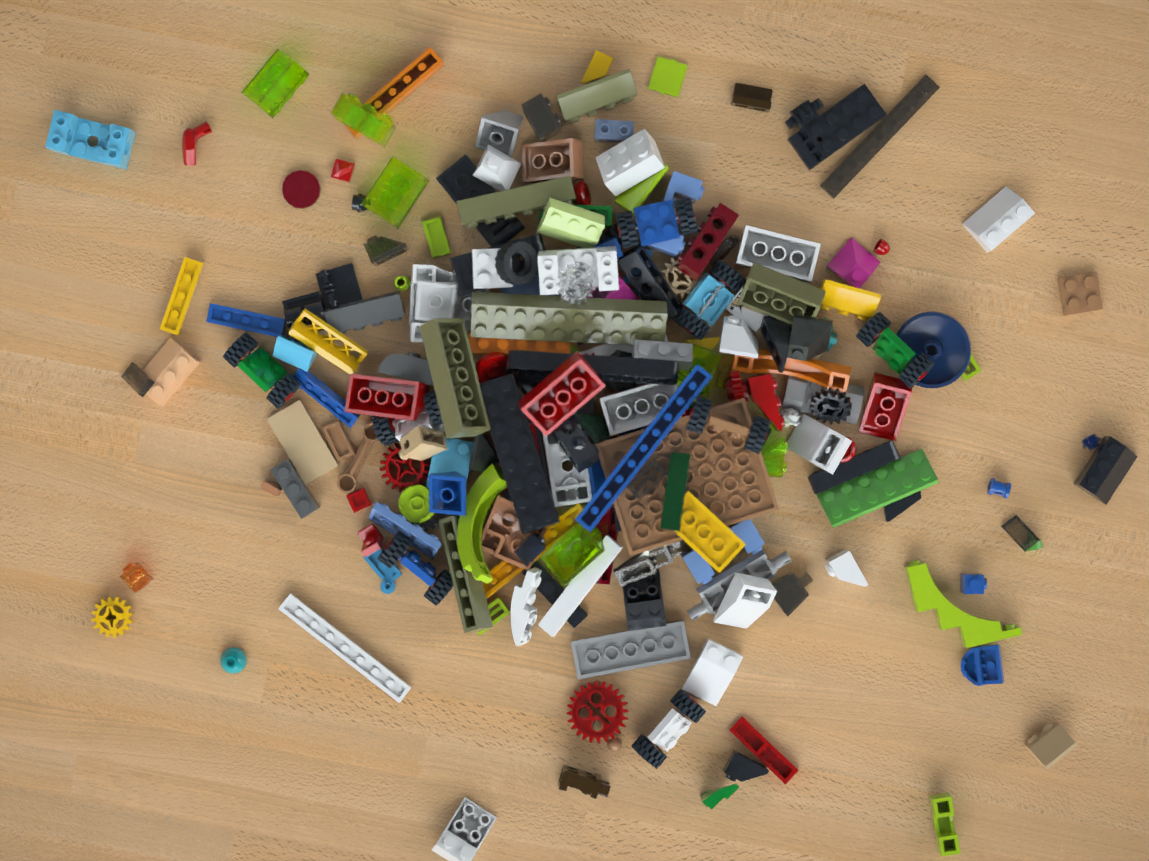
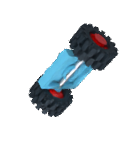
M718 260L709 273L712 276L705 273L683 304L694 314L682 308L674 319L679 326L699 340H702L709 331L710 327L708 325H714L735 296L725 286L737 293L746 281L740 273L721 260Z

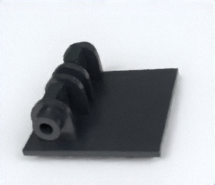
M352 263L316 273L325 308H335L338 305L363 299Z

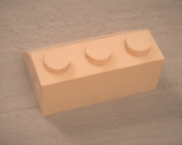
M170 337L134 382L153 401L160 406H164L198 366L200 361Z

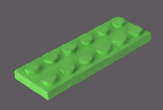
M919 449L891 463L818 493L817 498L832 528H835L935 485L939 481L923 449Z

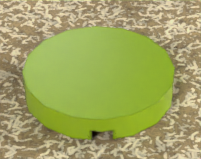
M412 485L401 493L398 509L407 521L423 523L433 516L434 513L429 512L428 487Z

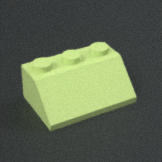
M549 198L536 232L582 248H593L600 239L605 226L604 215Z

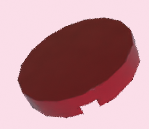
M298 170L292 172L283 182L282 193L284 199L295 208H308L314 205L320 197L321 187L319 181L308 171Z

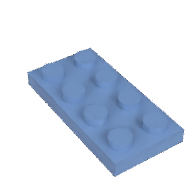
M376 502L368 519L394 536L398 532L402 533L411 541L410 546L433 560L442 545L439 542L440 540L432 534L428 535L423 532L419 525L409 523L403 515L393 513L387 505Z

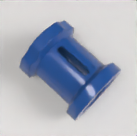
M991 478L987 494H996L1007 499L1010 494L1011 483L996 481L995 478Z

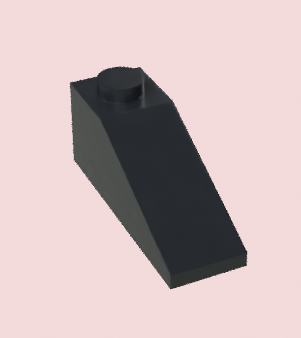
M764 316L760 330L779 373H783L787 360L792 325L771 316Z

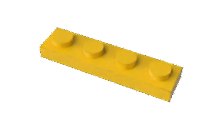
M184 257L160 326L161 330L179 336L204 263Z

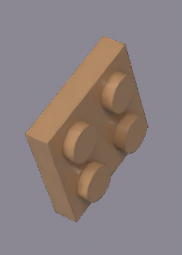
M1097 271L1057 278L1063 316L1103 309Z

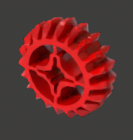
M394 443L395 450L388 447L387 450L390 454H382L387 460H380V463L385 464V467L379 468L380 471L386 470V474L381 476L382 478H389L385 484L388 485L393 482L394 484L391 489L394 490L398 485L399 492L403 491V487L407 488L417 483L424 485L421 479L427 481L428 477L424 476V474H429L426 466H430L431 463H425V460L420 461L421 471H418L413 467L414 459L400 460L394 457L402 449L401 447L399 448L397 443ZM409 461L411 470H405L402 473L401 468L403 467L399 463L404 464ZM391 462L398 467L396 478L393 477L390 470ZM407 473L417 476L412 482H400Z

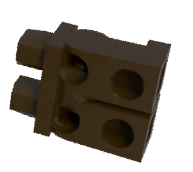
M564 764L558 781L560 790L566 791L569 786L579 789L583 794L590 795L594 799L597 798V795L608 797L611 787L609 785L610 782L602 780L600 774L595 773L593 776L587 771Z

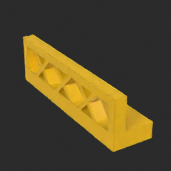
M304 309L296 318L288 333L348 374L356 373L359 363L369 352L307 309ZM307 317L312 321L313 325H306L301 320ZM318 329H325L328 331V335H321ZM340 339L344 342V346L336 345L334 340ZM350 350H356L361 355L356 358L350 354Z

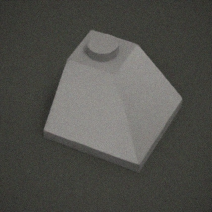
M506 110L483 115L475 148L485 150L487 145H490L512 158L524 116Z

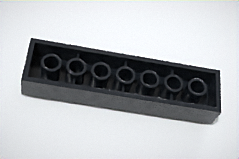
M513 373L480 383L491 429L490 433L522 534L561 523L528 418L520 409L518 401L521 400V396Z

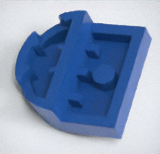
M1000 644L980 645L970 649L961 660L963 676L977 686L1004 683Z

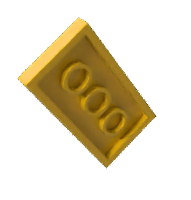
M689 491L685 493L680 532H674L720 573L746 544Z

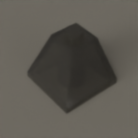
M377 235L367 239V243L364 244L369 259L375 267L410 250L403 242L382 236L377 237Z

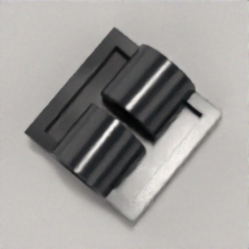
M320 291L282 301L289 329L304 309H307L327 323ZM307 317L301 320L306 325H313L312 321Z

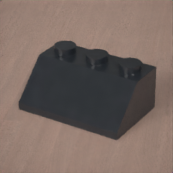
M1104 436L1074 482V485L1107 505L1137 456L1111 436Z

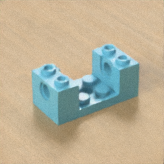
M54 110L45 147L53 152L127 170L136 132L130 128L114 124L106 125L78 118L74 114ZM93 136H96L98 138V144L94 147H91L89 145V139Z

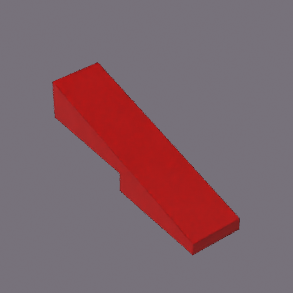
M743 716L729 730L785 785L799 772Z

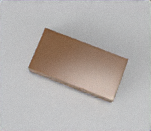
M340 420L322 427L338 462L356 454Z

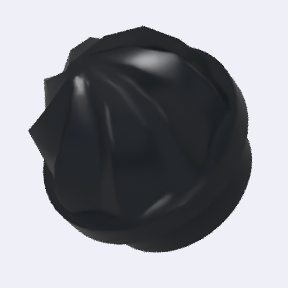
M362 193L353 195L352 210H357L358 213L366 211L370 206L369 198Z

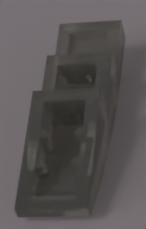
M684 540L648 550L628 559L615 568L613 572L620 585L624 586L657 573L656 568L674 562L673 557L691 551V547Z

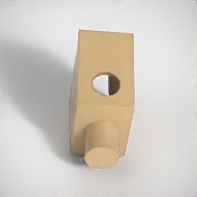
M422 426L415 427L400 439L402 449L399 450V456L402 460L411 458L422 461L446 450L447 445L443 431Z

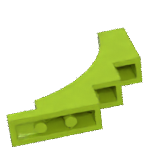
M920 559L910 561L909 565L904 566L915 611L922 612L935 609L939 629L946 630L959 627L962 644L965 648L1023 635L1021 627L1015 626L1014 623L1006 624L1003 626L1004 629H1002L1000 621L975 617L955 607L938 590L930 576L927 564L920 562Z

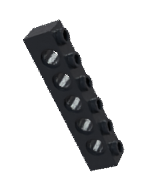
M521 375L517 377L518 386L523 394L526 395L546 377ZM572 414L553 430L551 434L575 469L580 473L599 462V450L594 443L591 444L589 442L587 432L584 428L580 429L576 416ZM568 431H572V432H573L572 434H569V435H568V434H565V433L568 432ZM577 446H583L582 449H576Z

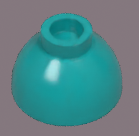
M237 647L227 648L220 657L221 667L230 674L241 672L247 664L246 654Z

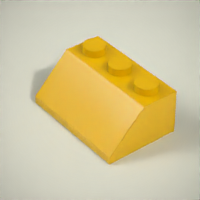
M827 279L823 280L819 287L826 291L820 309L830 311V308L838 310L837 314L843 316L853 314L856 315L855 319L866 322L867 319L874 316L882 296Z

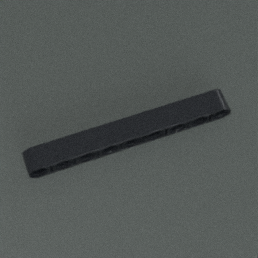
M511 350L508 352L506 372L513 373L514 375L548 377L573 354ZM582 355L602 381L675 385L678 382L679 363L676 361Z

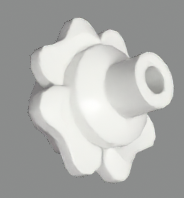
M785 408L784 411L780 412L784 416V427L788 428L790 425L798 426V424H801L800 415L797 410Z

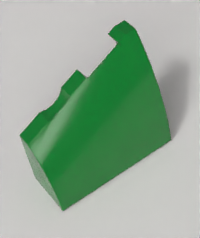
M732 784L708 790L702 793L700 797L707 808L710 807L712 810L724 797L728 799L739 786Z

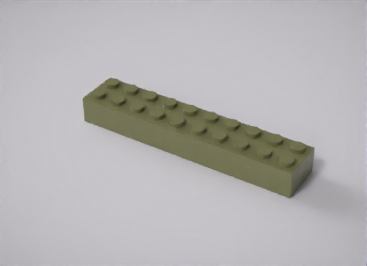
M473 292L471 337L633 345L634 340L665 342L667 301Z

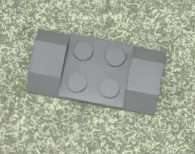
M788 375L787 387L781 407L786 409L793 408L799 412L811 414L809 409L811 396H814L816 391L821 393L822 388L825 391H828V389L814 382ZM848 383L846 397L851 398V414L847 416L846 421L842 419L840 421L856 424L863 402L864 387Z

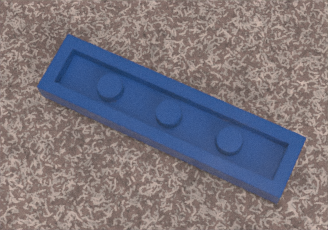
M210 303L206 322L278 337L284 333L286 319Z
M300 368L297 369L294 377L301 383L300 388L351 428L361 414L344 412L346 401L340 395L335 393L310 371L306 372Z

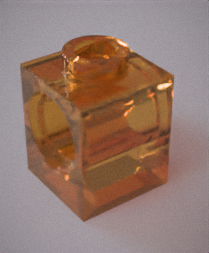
M138 562L133 565L129 563L122 569L124 573L120 576L134 593L140 592L153 580Z

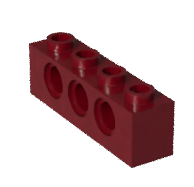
M719 203L717 208L714 206L707 214L710 217L707 223L704 221L701 223L697 230L700 232L697 238L693 236L687 245L690 249L687 253L683 251L677 260L680 262L677 269L695 281L739 216V214L722 203ZM712 223H717L720 229L715 228ZM702 238H708L710 244L705 243ZM692 253H698L700 259L695 258Z

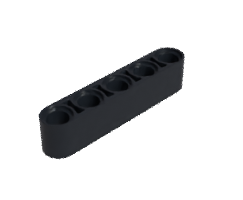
M891 440L855 455L848 462H840L833 474L823 469L807 476L814 494H818L900 459L901 456L894 440Z

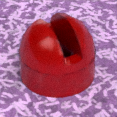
M880 239L876 243L873 252L878 255H886L890 250V246L887 241Z

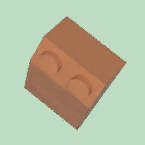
M568 138L521 145L523 183H540L571 176L572 181L584 180L583 141Z

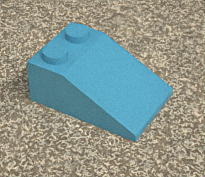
M445 437L447 449L432 456L429 474L457 471L466 477L467 484L470 471L468 468L474 443ZM428 474V479H427V484H426V487H428V488H429V474Z

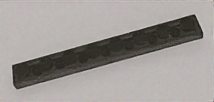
M925 75L830 174L820 187L834 199L940 87L929 76Z

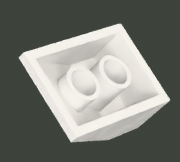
M707 638L682 689L717 706L735 675L743 656Z

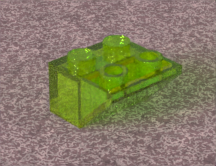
M777 438L761 452L770 477H783V473L787 472V462L784 461V454L788 452V442H785V438Z

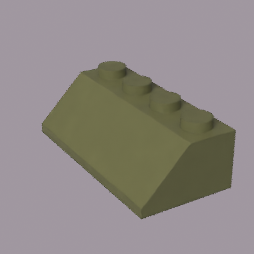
M630 69L556 95L564 122L573 124L580 121L582 116L592 117L604 108L606 111L616 107L617 103H630L634 101L637 92Z

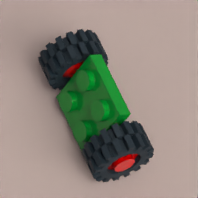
M878 312L858 331L856 337L866 347L871 346L877 340L872 348L876 355L887 362L889 367L900 375L899 378L911 389L931 370L934 362L924 353H921V355L911 361L916 353L888 328L891 321L881 312Z
M246 332L228 348L223 358L234 368L238 366L264 392L274 387L266 399L278 409L294 395L298 388H300L301 383L293 375L288 374L283 366L275 361L262 347L254 351L258 342Z

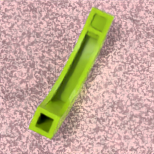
M493 463L479 476L466 497V515H460L457 530L458 553L463 568L472 572L473 577L477 581L487 584L493 580V577L482 553L481 537L483 524L492 503L507 487L502 468Z

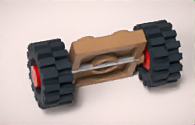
M697 396L686 430L702 434L707 420V425L711 426L710 430L722 433L724 430L729 432L728 436L736 439L747 436L744 449L760 454L771 420L755 415L751 428H746L711 416L709 411L712 401Z

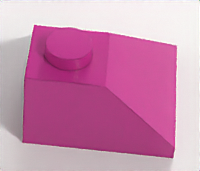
M851 237L826 267L848 286L860 288L880 264V261Z

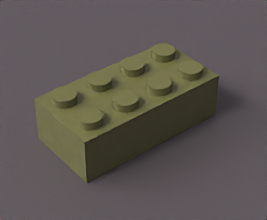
M754 262L737 303L793 325L794 315L816 318L826 291Z

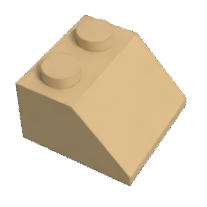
M1056 722L1053 724L1048 723L1043 727V732L1038 736L1033 735L1028 739V744L1025 745L1037 762L1047 770L1078 746Z

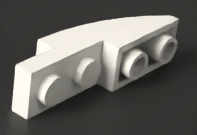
M536 567L527 570L524 582L515 585L512 595L511 628L515 645L518 647L530 640L532 635L530 631L537 619L536 612L538 608L532 606L536 598V588L541 582L540 575L542 570Z

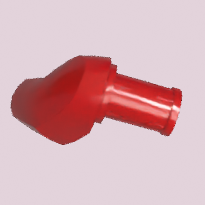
M207 121L193 129L187 128L183 132L182 154L184 165H196L198 139L212 133Z

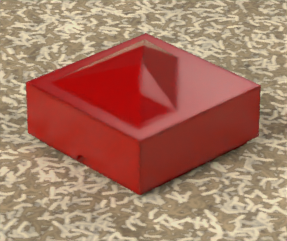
M336 159L331 178L350 183L355 164Z

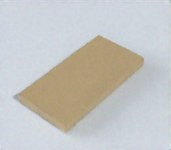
M301 400L267 418L305 485L339 466Z

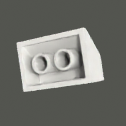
M1006 186L962 225L988 253L1033 216L1035 212L1023 198Z

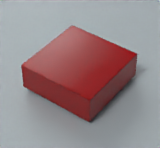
M365 488L346 495L354 513L372 505Z

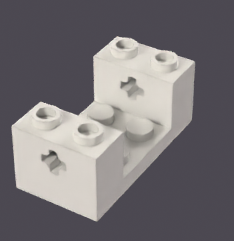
M616 246L538 251L540 295L560 294L561 289L599 287V291L619 290ZM580 263L584 266V271L582 273H575L573 266Z
M568 431V432H566L565 434H568V435H569V434H572L573 432H572V431ZM551 433L547 436L543 434L555 506L589 502L592 499L588 468L578 473L574 466L571 471L563 470L562 463L565 460H569ZM577 446V447H576V449H582V448H583V446Z

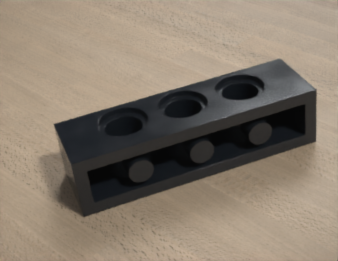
M640 244L625 252L624 256H621L617 262L620 269L629 278L631 285L640 294L641 300L658 301L657 299H660L661 301H667V320L678 315L683 305L644 247Z

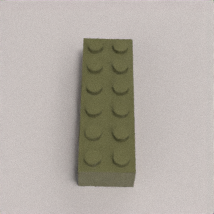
M432 319L421 325L420 330L446 438L472 437L491 430L464 319Z

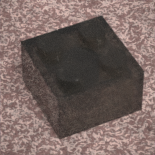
M539 94L521 105L522 112L540 142H545L561 133L562 121L557 113H552V104L547 96L543 97L542 94Z

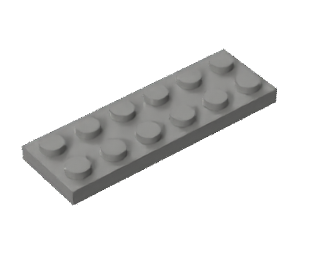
M684 620L666 623V626L627 630L571 641L577 679L691 659Z

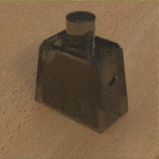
M790 572L771 582L777 591L774 600L787 617L809 596L804 587L813 582V579L807 572L798 578L793 572Z

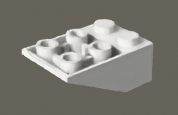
M803 414L800 419L801 424L796 426L785 447L833 474L852 441Z
M735 573L713 622L747 629L770 607L777 593L776 589L769 579Z
M464 797L432 848V851L448 861H472L497 817Z

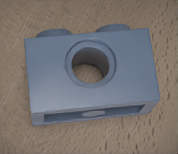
M596 119L595 142L621 143L633 136L634 121Z

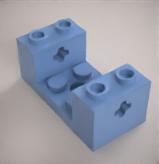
M673 171L663 201L672 199L674 207L676 197L680 199L690 198L691 202L695 204L697 199H701L704 192L703 181ZM680 235L678 239L651 244L647 248L676 258L678 254L683 252L686 242L682 241L684 236Z
M750 519L728 526L746 544L743 549L748 554H756L763 549L762 545L765 543ZM693 548L681 554L698 584L702 582L704 585L713 579L712 576L715 573L710 564Z

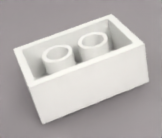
M646 129L641 130L595 157L604 184L615 196L665 168L657 144Z

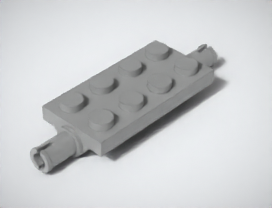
M762 549L719 574L710 582L698 587L696 590L702 598L701 603L687 610L692 621L707 612L713 615L718 611L735 573L771 580L777 576L776 572H778L779 568L792 562L791 558L784 551L771 560L767 558Z

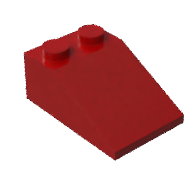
M874 372L859 432L896 441L912 394V388L910 389L899 378Z

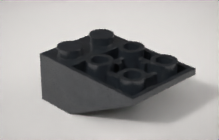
M652 565L621 569L628 631L666 626L659 566Z

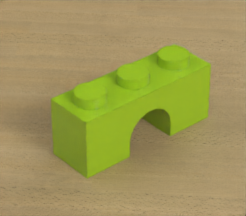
M948 792L929 795L938 853L941 856L961 854L958 834L955 831L953 822L955 814L952 796Z

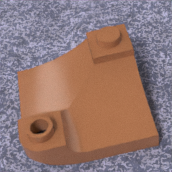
M498 495L482 533V550L494 554L495 557L518 567L530 570L533 561L526 567L514 550L516 545L532 532L522 534L512 500ZM548 527L537 530L535 532L537 534L541 533L544 537Z

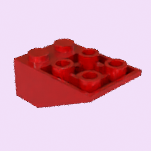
M771 374L745 379L750 400L766 419L771 420L770 424L776 431H783L782 427L785 426L784 416L779 414L778 409L781 407L780 397L776 396L774 390L777 388L776 378L772 377Z

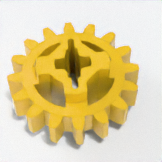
M109 596L108 602L105 598L101 599L102 605L95 604L98 610L92 611V614L96 615V617L91 619V621L97 623L94 629L100 628L99 634L106 632L107 638L111 634L114 638L118 637V632L121 636L124 635V629H131L128 624L134 623V620L130 619V616H133L134 613L129 612L132 606L125 605L126 599L120 602L119 596L115 600H113L112 596ZM117 606H119L120 608H122V610H123L124 612L120 611V610L117 608ZM106 607V612L101 615L102 610ZM109 615H116V619H110ZM125 619L123 625L119 628L120 621ZM102 622L106 623L109 628L105 627Z

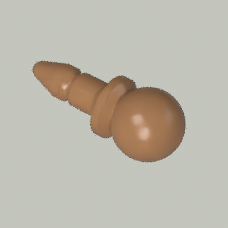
M605 716L603 717L607 724L611 723ZM618 733L614 734L616 739L608 736L607 748L611 752H618L622 748V741L618 738Z

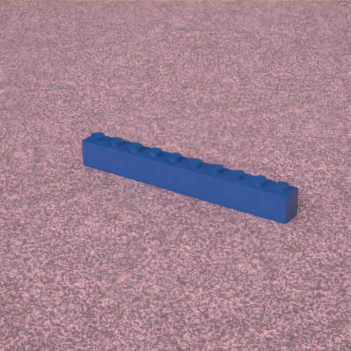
M699 365L694 367L575 519L590 532L593 530L712 378L708 372Z

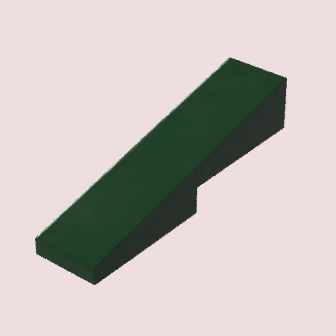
M671 452L660 529L680 532L691 454Z

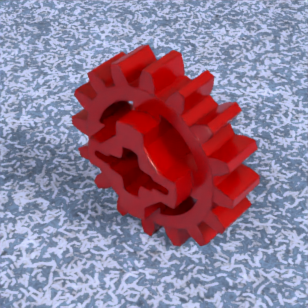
M739 371L729 372L730 381L726 382L728 401L732 402L744 398L745 402H748L745 379L740 378Z

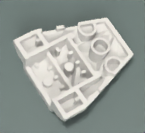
M413 264L409 298L410 342H423L420 326L429 322L426 320H414L417 281L456 284L452 272L440 269L434 265ZM456 286L454 318H463L466 331H470L473 293L460 296ZM489 288L483 289V290H480V291H476V292H487V293H489Z

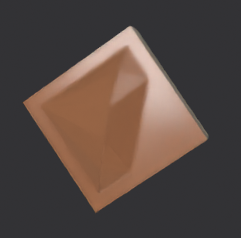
M265 480L260 486L263 490L274 496H279L282 492V489L274 481Z

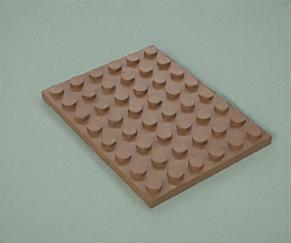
M744 398L710 408L709 414L713 417L751 428L752 421ZM690 415L681 417L613 503L630 556L683 540L674 531L660 529L671 452L691 454L686 492L689 491L726 526L779 510L762 453L758 454L744 449L747 436L736 439L728 436L729 432L723 430L722 433L710 430L711 426L707 425V420L702 434L686 430ZM646 429L595 444L599 450L598 455L606 480Z

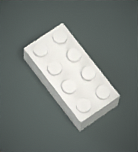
M746 225L743 230L735 265L752 268L755 262L802 282L810 283L812 282L821 244Z

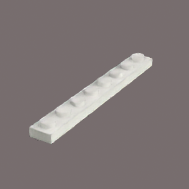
M292 593L289 594L278 608L398 703L401 702L412 688Z

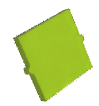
M658 56L648 89L660 92L661 95L667 94L678 98L688 65L676 62L674 59L669 60Z

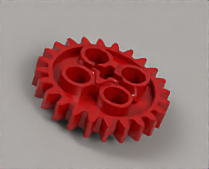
M595 681L594 686L587 682L588 688L581 685V692L574 691L577 697H570L573 704H567L569 708H572V711L566 713L572 716L568 720L569 723H574L571 730L578 729L576 735L583 734L582 740L584 741L589 737L590 743H593L595 738L598 744L601 743L602 738L605 742H608V736L616 739L614 733L621 734L619 727H626L622 722L629 719L624 716V713L629 712V710L624 709L628 702L621 701L625 696L623 694L617 695L620 691L618 688L612 691V684L606 688V682L604 681L601 686H599L598 681ZM599 693L602 696V700L600 703L595 704L593 696ZM588 700L597 709L601 708L600 713L611 723L607 724L600 716H594L595 711L585 701ZM614 706L616 713L614 716L609 717L607 709ZM582 708L589 710V715L586 718L580 716ZM596 721L603 723V728L600 731H595L594 729Z

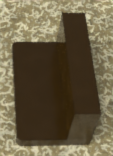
M735 83L731 106L769 113L773 90Z

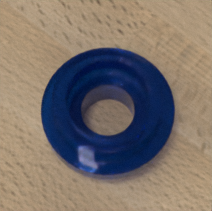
M1096 434L1090 435L1082 440V447L1084 449L1088 448L1090 451L1099 446L1098 442L1101 439Z

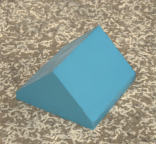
M284 334L277 337L272 356L308 372L318 353L299 340Z

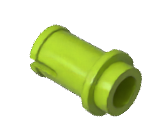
M398 276L395 279V287L398 290L405 291L409 288L410 281L407 277ZM401 280L405 281L403 286H399Z

